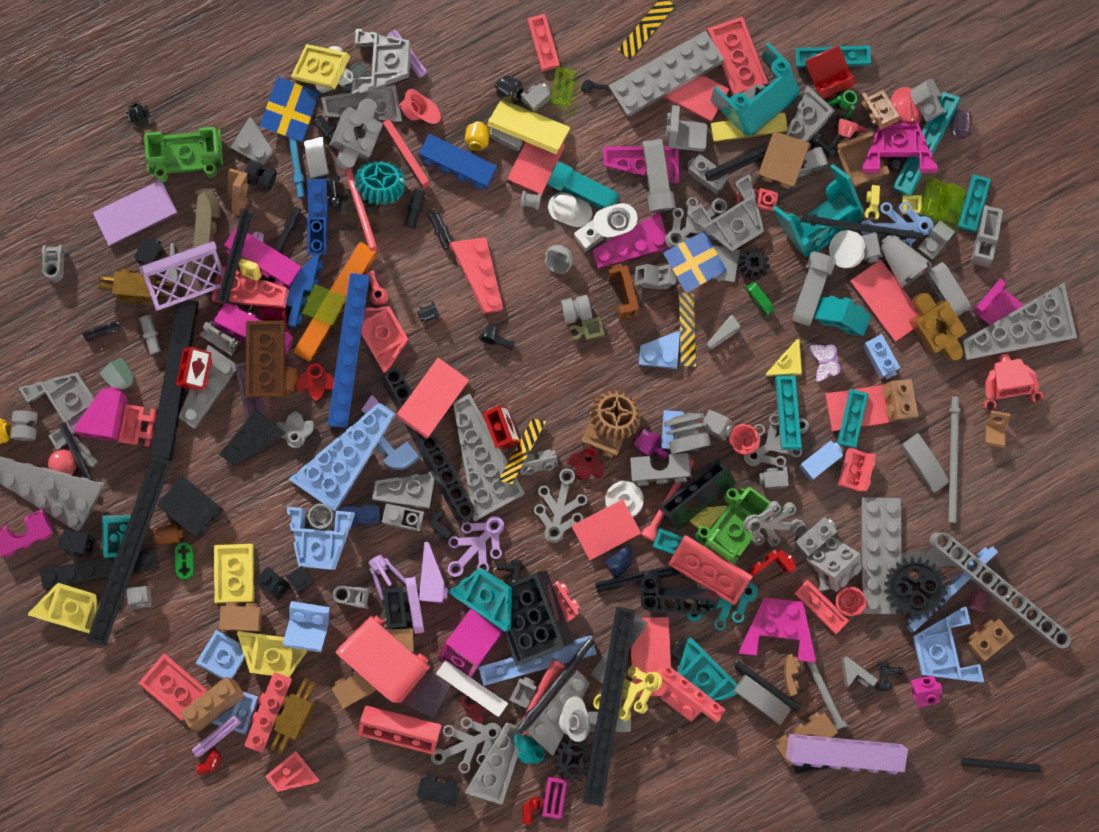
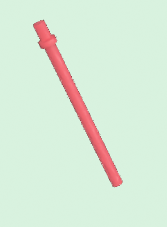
M352 168L344 169L370 251H375L377 246L361 196L355 187Z

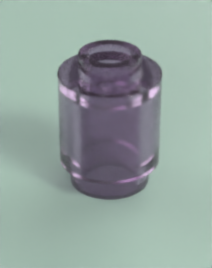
M957 110L953 117L952 134L958 139H966L967 136L971 135L973 117L970 111Z

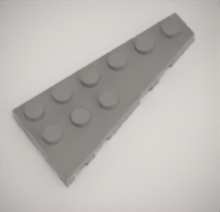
M468 394L453 402L470 501L475 509L473 518L474 522L522 497L525 493L517 478H515L513 484L498 481L508 462L501 449L495 448L487 424L473 398Z
M0 456V484L38 508H44L46 513L75 531L80 532L83 529L105 485L104 482H94L88 478H79L68 473L44 467L39 468L32 464H23Z

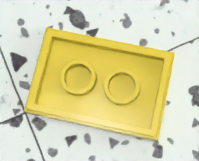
M306 44L291 77L297 81L335 89L350 59V55L346 52Z
M254 544L214 545L215 604L254 602Z

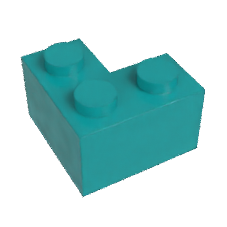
M829 296L828 298L820 297L813 316L815 320L823 325L839 327L849 335L864 336L871 317L864 307L855 305L854 300L849 298H843L842 300L834 296Z
M130 515L102 516L104 558L116 557Z

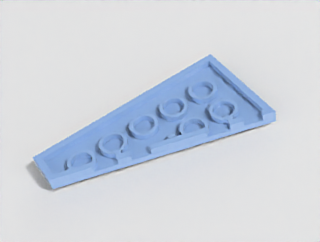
M378 403L361 417L357 423L348 428L345 433L316 455L312 461L303 466L299 472L290 477L289 480L329 506L332 510L337 511L396 413Z

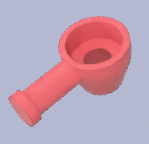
M843 119L839 120L838 133L841 136L850 138L854 132L859 134L866 131L865 126H859L856 123Z
M369 271L366 275H369V282L372 287L369 295L370 301L375 306H383L388 301V293L384 288L379 287L375 271ZM377 292L382 293L380 298L375 297Z

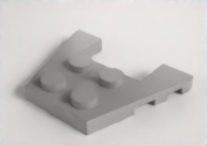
M356 29V47L374 46L372 76L353 78V97L409 77L411 43L409 40L388 35L385 37L375 32L368 33L362 29Z
M749 174L734 183L744 201L717 218L711 220L702 204L686 213L689 218L730 252L764 232Z
M78 372L19 388L29 404L42 395L47 394L63 422H66L72 436L76 433L74 432L75 425L95 399ZM60 429L49 435L58 451L62 450L67 444Z

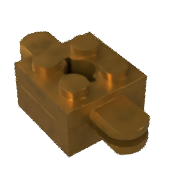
M121 269V272L115 271L114 277H99V282H102V284H98V289L112 291V294L119 302L154 305L141 273H132V270ZM154 275L149 276L151 284L158 287L161 281H158ZM164 282L161 289L171 293L172 290L168 289H172L174 283ZM160 291L158 293L159 296H169Z
M928 293L917 294L913 299V305L919 314L909 320V323L928 353H937L942 350L947 359H960L964 354V349L959 343L958 338L967 333L949 302L947 300H939L935 303Z
M308 678L303 680L297 695L291 693L290 696L285 697L282 703L284 709L281 714H277L273 725H275L274 730L278 734L271 746V750L275 751L283 735H285L278 750V753L281 755L290 738L300 740L317 705L309 701L316 686L314 681L311 682L304 698H302L309 683Z

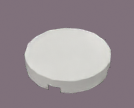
M850 230L840 231L831 240L829 255L836 259L835 264L837 266L853 268L864 258L865 242L857 232Z
M620 481L608 489L605 497L606 507L623 499L632 517H635L641 511L643 494L636 484Z

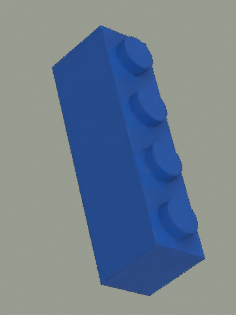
M431 134L428 135L419 152L420 159H422L421 161L428 166L435 165L439 167V171L445 174L451 173L459 181H468L478 190H482V188L488 190L497 172L496 165Z

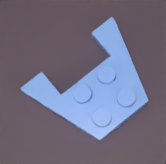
M287 507V514H290L291 518L290 528L294 532L295 542L293 543L298 566L336 569L355 512L336 511L335 531L305 529L306 508Z
M967 607L957 610L913 636L921 675L984 682L980 664L960 668L951 628L971 624Z

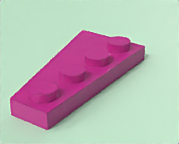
M603 146L604 167L647 177L643 146ZM663 146L668 182L679 185V149Z
M660 212L637 224L631 231L618 235L593 249L592 252L597 269L670 249L665 242L667 234Z

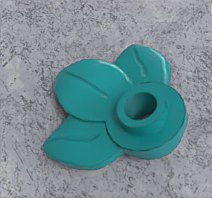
M520 734L515 735L514 742L519 750L518 758L521 762L537 764L544 759V749L532 737Z

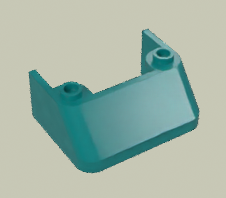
M769 42L765 44L761 58L771 67L772 73L777 77L773 82L751 100L743 93H737L729 99L715 86L710 100L747 136L755 135L794 102L800 93V87L789 62Z
M832 164L830 167L835 180L826 189L828 199L806 215L812 216V214H815L817 217L858 223L863 218L864 211L851 178ZM777 206L773 207L781 228L797 249L806 257H809L811 252H818L831 243L833 237L840 231L849 230L817 224L816 226H811L810 223L800 222V219L795 214L787 215Z

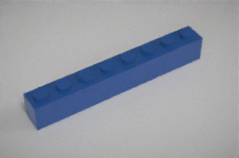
M349 274L327 426L347 428L369 275Z

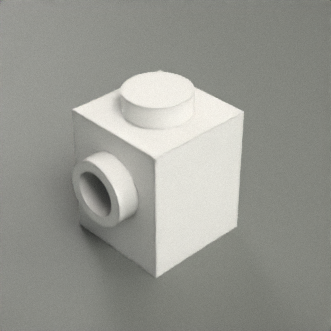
M593 220L574 233V239L584 252H587L603 240V236L595 230Z

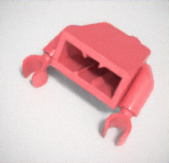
M1001 354L998 357L999 363L994 364V369L989 372L985 382V396L987 400L984 402V408L987 410L988 402L993 403V410L996 408V402L993 400V397L997 400L1030 394L1029 400L1035 403L1034 396L1037 394L1039 401H1041L1043 394L1038 391L1039 383L1036 372L1027 365H1024L1022 360H1011L1009 354Z

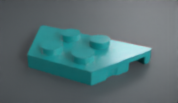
M479 568L471 573V576L463 579L455 588H451L448 591L450 595L505 632L510 631L512 588L495 576Z
M689 637L677 673L715 702L736 695L733 690L737 683Z

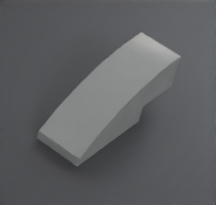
M984 205L971 264L990 267L999 237L1002 209Z
M918 433L900 446L933 494L949 483L940 464Z
M747 675L742 677L733 692L779 725L782 724L791 711V708Z

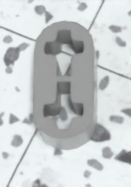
M492 127L489 131V135L493 140L514 151H519L523 144L522 140Z

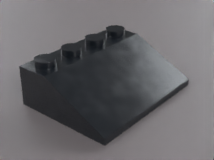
M547 570L533 573L508 584L512 588L511 629L508 632L503 630L516 666L575 644Z

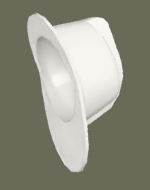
M557 193L549 201V214L557 221L573 227H583L591 220L592 209L589 203L569 193Z
M616 204L599 210L594 216L593 225L601 236H618L631 231L636 226L637 213L628 204Z
M573 696L564 705L559 719V726L563 733L577 742L584 740L588 736L590 720L583 700Z

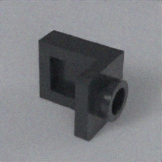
M441 509L438 512L436 510L429 518L431 520L429 525L435 529L433 533L438 538L449 540L453 535L452 532L439 522L445 515V511Z
M268 566L255 581L277 599H280L290 587V583Z

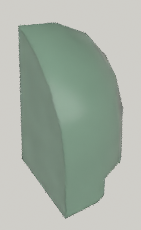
M122 358L110 362L100 372V375L111 387L125 389L133 383L132 372Z

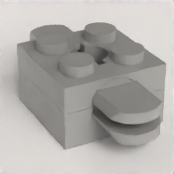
M372 99L362 100L356 110L349 107L342 112L330 142V146L340 150L336 163L341 169H350L355 165L357 159L364 161L372 153L383 123L373 119L377 105Z

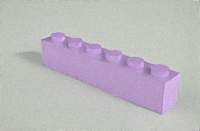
M789 734L786 758L792 762L791 764L796 766H803L806 763L817 768H821L822 765H829L833 769L848 767L850 770L860 771V768L874 773H878L879 770H885L889 774H898V772H905L908 749L902 744Z

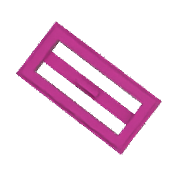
M548 777L542 812L543 817L562 819L568 780ZM551 782H555L551 812L547 813ZM559 783H563L559 812L556 815L554 812Z

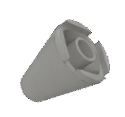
M889 235L881 241L883 245L880 248L902 289L920 277L923 272L922 270H928L932 265L927 259L896 236L891 237Z

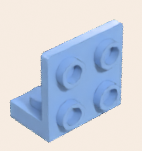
M291 601L289 607L290 620L283 646L321 652L330 622V607Z

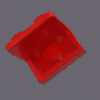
M839 46L830 48L805 61L815 88L822 99L832 98L835 96V93L841 90L847 91L853 87L852 85L856 84Z
M775 549L765 557L766 562L762 564L759 561L749 570L751 572L750 575L754 576L775 560L782 571L788 575L796 569L794 566L796 562L790 554L786 555L782 549L779 552Z

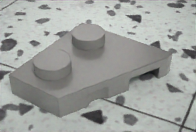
M249 117L233 142L231 149L249 160L262 163L264 167L273 150L252 118Z

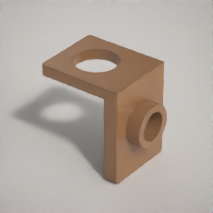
M991 411L986 423L985 445L1005 447V428L1010 414ZM1002 417L1004 420L996 422L993 418Z

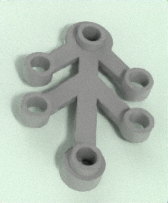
M690 197L686 201L687 212L698 206V200L695 197ZM718 198L712 202L711 208L706 212L710 218L715 214L721 215L726 211L727 203L725 200ZM689 201H694L695 206H691ZM715 205H719L721 210H716ZM675 208L671 213L673 218L672 231L668 232L665 237V242L670 248L690 239L685 237L689 233L700 234L705 231L688 216L686 227L680 231V221L684 215L681 208ZM675 211L680 213V217L675 216ZM705 231V233L707 234V236H709L711 239L715 240V238H713L709 233H707V232ZM671 238H677V243H673Z
M772 414L769 417L770 426L766 444L760 448L758 447L754 452L757 455V459H751L750 454L744 455V461L749 466H757L762 462L775 465L777 468H783L786 465V459L783 456L774 458L764 455L769 451L788 454L794 458L801 456L802 449L799 450V455L793 454V450H781L780 435L775 438L779 421L773 423L771 420L772 417L778 418V414ZM799 418V423L802 422L805 425V428L800 429V434H804L809 428V423L806 419ZM757 424L754 426V429L756 427L762 428V433H758L761 439V435L765 432V427L762 424ZM777 459H782L783 465H778Z
M564 469L560 472L559 479L562 484L557 504L547 486H541L538 490L539 496L545 499L554 514L553 523L546 515L545 507L542 504L534 507V513L544 523L546 527L545 537L552 543L559 542L564 536V531L578 523L573 519L575 516L578 515L583 520V516L580 513H575L570 520L560 525L564 515L579 506H585L587 503V497L584 494H579L575 500L565 505L569 484H572L575 479V474L571 469ZM569 474L571 479L566 481L563 476ZM541 489H547L548 493L546 495H542L540 493ZM579 497L585 498V502L583 504H580L578 502ZM542 507L543 513L538 514L536 509ZM552 530L558 532L556 537L551 536L550 532Z
M772 501L768 505V510L759 515H750L745 519L743 528L745 531L752 533V541L755 545L759 546L765 541V537L759 531L761 528H765L768 536L767 542L772 547L777 546L780 542V538L775 534L774 529L790 530L796 537L806 533L807 526L802 520L795 519L792 522H780L796 512V507L793 503H786L783 511L780 512V504L777 501ZM777 514V515L773 516L772 518H770L769 520H765V519H767L768 517H770L771 515Z
M470 717L462 718L461 726L464 729L472 728L481 732L477 736L456 730L452 725H446L443 728V734L446 737L458 738L463 740V742L445 750L435 749L434 755L431 754V761L436 765H441L446 761L447 757L467 749L464 759L458 768L461 773L469 772L470 762L477 744L485 741L482 752L478 754L476 759L477 763L481 765L479 757L481 755L487 756L492 744L496 741L502 730L498 724L489 723L485 726L472 721ZM465 719L470 720V725L467 727L463 725V720ZM447 727L452 728V733L449 735L445 733ZM491 729L496 730V735L493 737L489 735V730ZM437 753H440L442 755V759L440 761H437L435 759V755ZM463 763L468 765V769L466 771L461 770V765Z

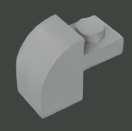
M928 79L911 90L912 100L915 105H918L926 122L944 113L938 100L942 95L933 79Z
M645 264L636 267L634 285L652 289H669L670 285L676 284L677 276L670 264L661 267Z

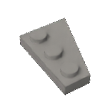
M809 86L806 87L805 95L797 107L798 111L786 132L787 136L807 143L835 112Z
M430 472L428 474H415L403 478L396 477L375 481L372 501L430 510L435 480Z

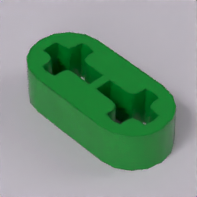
M755 282L745 287L749 296L764 315L768 316L775 310L772 303Z
M183 542L175 548V566L177 576L184 580L193 577L195 565L193 547ZM184 546L189 550V553H186V560H184L183 554L179 553L180 550H183ZM184 563L190 569V572H187V576L180 572V570L184 569Z

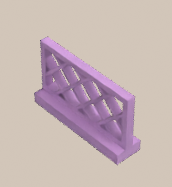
M214 241L139 267L156 311L221 287L222 283L214 285L209 282L213 272L220 275L221 281L224 277ZM211 254L215 261L212 268L202 264L205 256ZM188 262L198 264L194 274L185 271ZM201 266L210 270L206 280L197 276ZM171 268L180 271L176 281L167 277ZM183 273L192 276L188 287L179 283ZM156 274L162 277L158 287L151 284L149 276ZM195 278L204 282L201 291L191 288ZM165 279L175 283L171 293L161 289ZM177 285L187 289L184 297L179 298L173 295ZM159 291L169 295L166 303L159 305L157 301Z

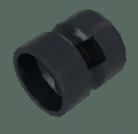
M251 160L245 169V173H248L247 184L251 186L257 185L258 189L266 193L271 190L277 177V170L268 166L264 168L262 163Z

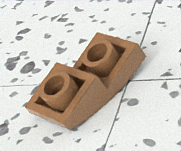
M792 654L786 656L784 664V680L789 697L798 694L797 690L799 689L796 678H792L791 675L798 673L800 665L797 657H793Z

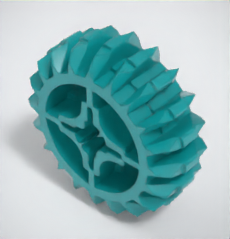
M374 160L373 163L367 161L366 165H361V168L357 169L354 177L358 194L363 198V201L368 200L369 204L375 202L377 206L379 203L386 205L389 202L392 204L404 192V174H402L401 169H397L396 164L391 165L390 161L388 163H384L383 160L381 162Z

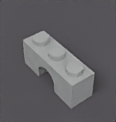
M688 453L669 455V465L662 471L653 469L650 456L631 458L632 481L637 483V486H647L649 482L668 484V481L675 480L676 483H685L687 479H692L690 455Z

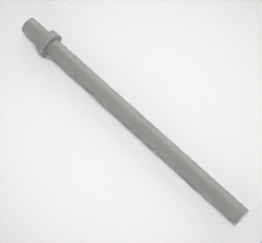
M952 397L951 408H949L951 413L949 523H956L958 434L961 408H959V397Z

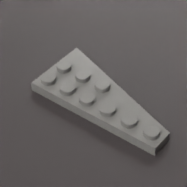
M1065 283L1060 284L962 341L965 361L1077 338Z

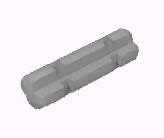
M72 436L83 460L86 461L90 468H94L99 463L98 460L80 443L77 437Z

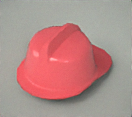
M899 88L891 97V103L900 116V121L896 123L918 122L919 124L921 121V111L912 100L911 88Z
M414 89L407 90L405 99L399 105L405 116L413 121L422 119L430 124L438 123L441 119V113L436 104Z

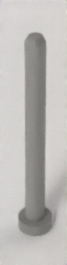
M806 662L836 724L834 727L838 730L847 726V722L842 721L816 664Z

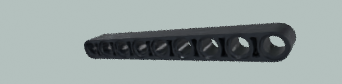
M188 299L176 305L150 459L154 455L169 460L172 463L179 424L178 417L181 412L185 389L176 386L183 349L192 347L199 309V302L196 300Z
M390 368L383 378V385L399 412L412 394V391L402 372L397 368ZM394 376L397 379V381L392 382L389 380L388 377ZM397 393H404L406 398H399ZM405 424L454 518L459 523H467L474 514V506L434 432L432 431L426 439ZM424 442L431 443L433 448H426ZM433 459H439L442 465L434 464ZM442 476H448L451 482H445ZM452 492L458 493V495H459L460 498H459V499H454V498L451 496V493H452ZM460 509L467 510L469 515L463 516L460 513Z

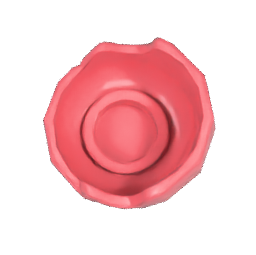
M740 424L735 426L730 432L729 442L739 454L749 455L754 453L759 447L760 436L752 426Z
M68 450L56 451L48 460V469L68 473L71 476L78 468L71 451Z
M845 587L836 595V606L841 613L847 616L860 615L866 608V598L860 589Z

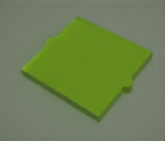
M314 284L302 313L334 326L338 314L342 312L341 307L346 296Z

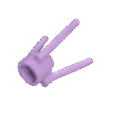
M378 555L368 562L371 567L369 570L373 576L381 601H384V596L377 574H381L388 586H391L392 584L385 573L389 568L406 584V579L395 569L388 558L384 559L382 555Z

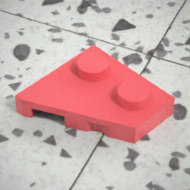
M297 751L265 776L277 792L320 781Z

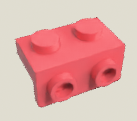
M847 448L838 485L854 491L866 492L871 483L870 478L875 466L876 455Z
M557 581L553 584V588L566 622H569L579 615L578 610L580 607L575 599L570 600L568 597L569 590L565 584H560Z

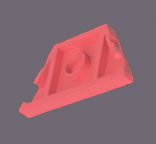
M389 306L365 308L361 335L385 374L408 342V338Z

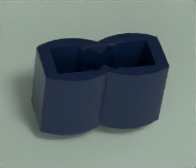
M366 505L361 508L348 506L340 510L355 512L350 528H356L362 524L371 527L382 523L381 509L375 505Z

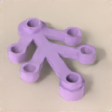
M496 516L488 518L485 523L471 524L467 522L462 524L461 529L465 534H470L472 531H484L480 537L458 538L453 536L449 539V546L454 549L459 546L472 545L458 562L454 561L449 564L448 572L452 577H459L463 574V567L477 551L479 554L477 569L484 564L487 566L486 571H489L486 558V541L490 536L493 548L490 551V555L495 560L501 558L502 551L499 547V534L504 530V523L502 519ZM492 523L498 524L496 530L491 529ZM470 525V531H464V526ZM457 539L458 544L456 546H452L451 540ZM494 550H498L500 552V555L498 557H494L492 555ZM454 566L460 568L458 573H453L452 569Z

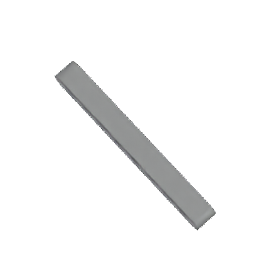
M935 532L931 535L929 542L932 548L1050 645L1058 648H1066L1070 645L1071 636L1066 630L952 536L942 532ZM940 536L944 538L942 546L938 545V538ZM955 548L959 551L957 558H954L952 555ZM969 561H972L974 567L969 571L967 565ZM985 573L988 574V581L986 583L982 580V576ZM1000 585H1002L1003 592L1001 595H999L997 592V589ZM1016 597L1018 604L1016 607H1013L1012 600ZM1032 610L1033 616L1028 619L1027 612ZM1044 622L1047 623V629L1045 631L1042 630V624ZM1061 634L1062 640L1060 643H1057V636Z

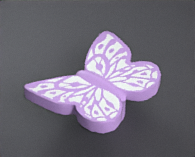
M831 344L826 347L822 345L809 346L820 364L816 374L817 382L827 379L830 375L835 376L840 373L841 368L836 355L837 349L834 345Z

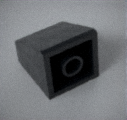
M182 475L157 503L161 510L197 538L206 535L210 529L208 526L221 517V511L223 510L221 506Z

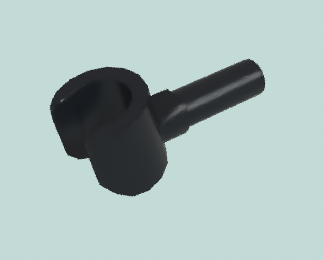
M585 80L581 91L590 93L592 88L608 90V85L596 84L591 80Z

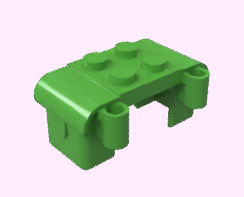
M215 127L199 128V132L164 135V137L161 131L144 134L147 172L155 174L159 182L167 181L168 174L203 170L207 177L214 178L217 175V169L223 167L220 129L217 131Z
M751 487L746 488V490L741 488L739 492L734 488H730L724 495V501L729 506L712 529L709 530L708 527L702 526L695 534V538L702 546L732 564L736 562L752 540L753 535L745 531L743 522L750 515H759L768 510V505L771 503Z

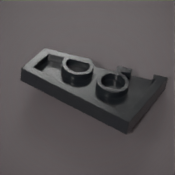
M255 409L221 450L219 455L233 466H236L285 435L286 432Z

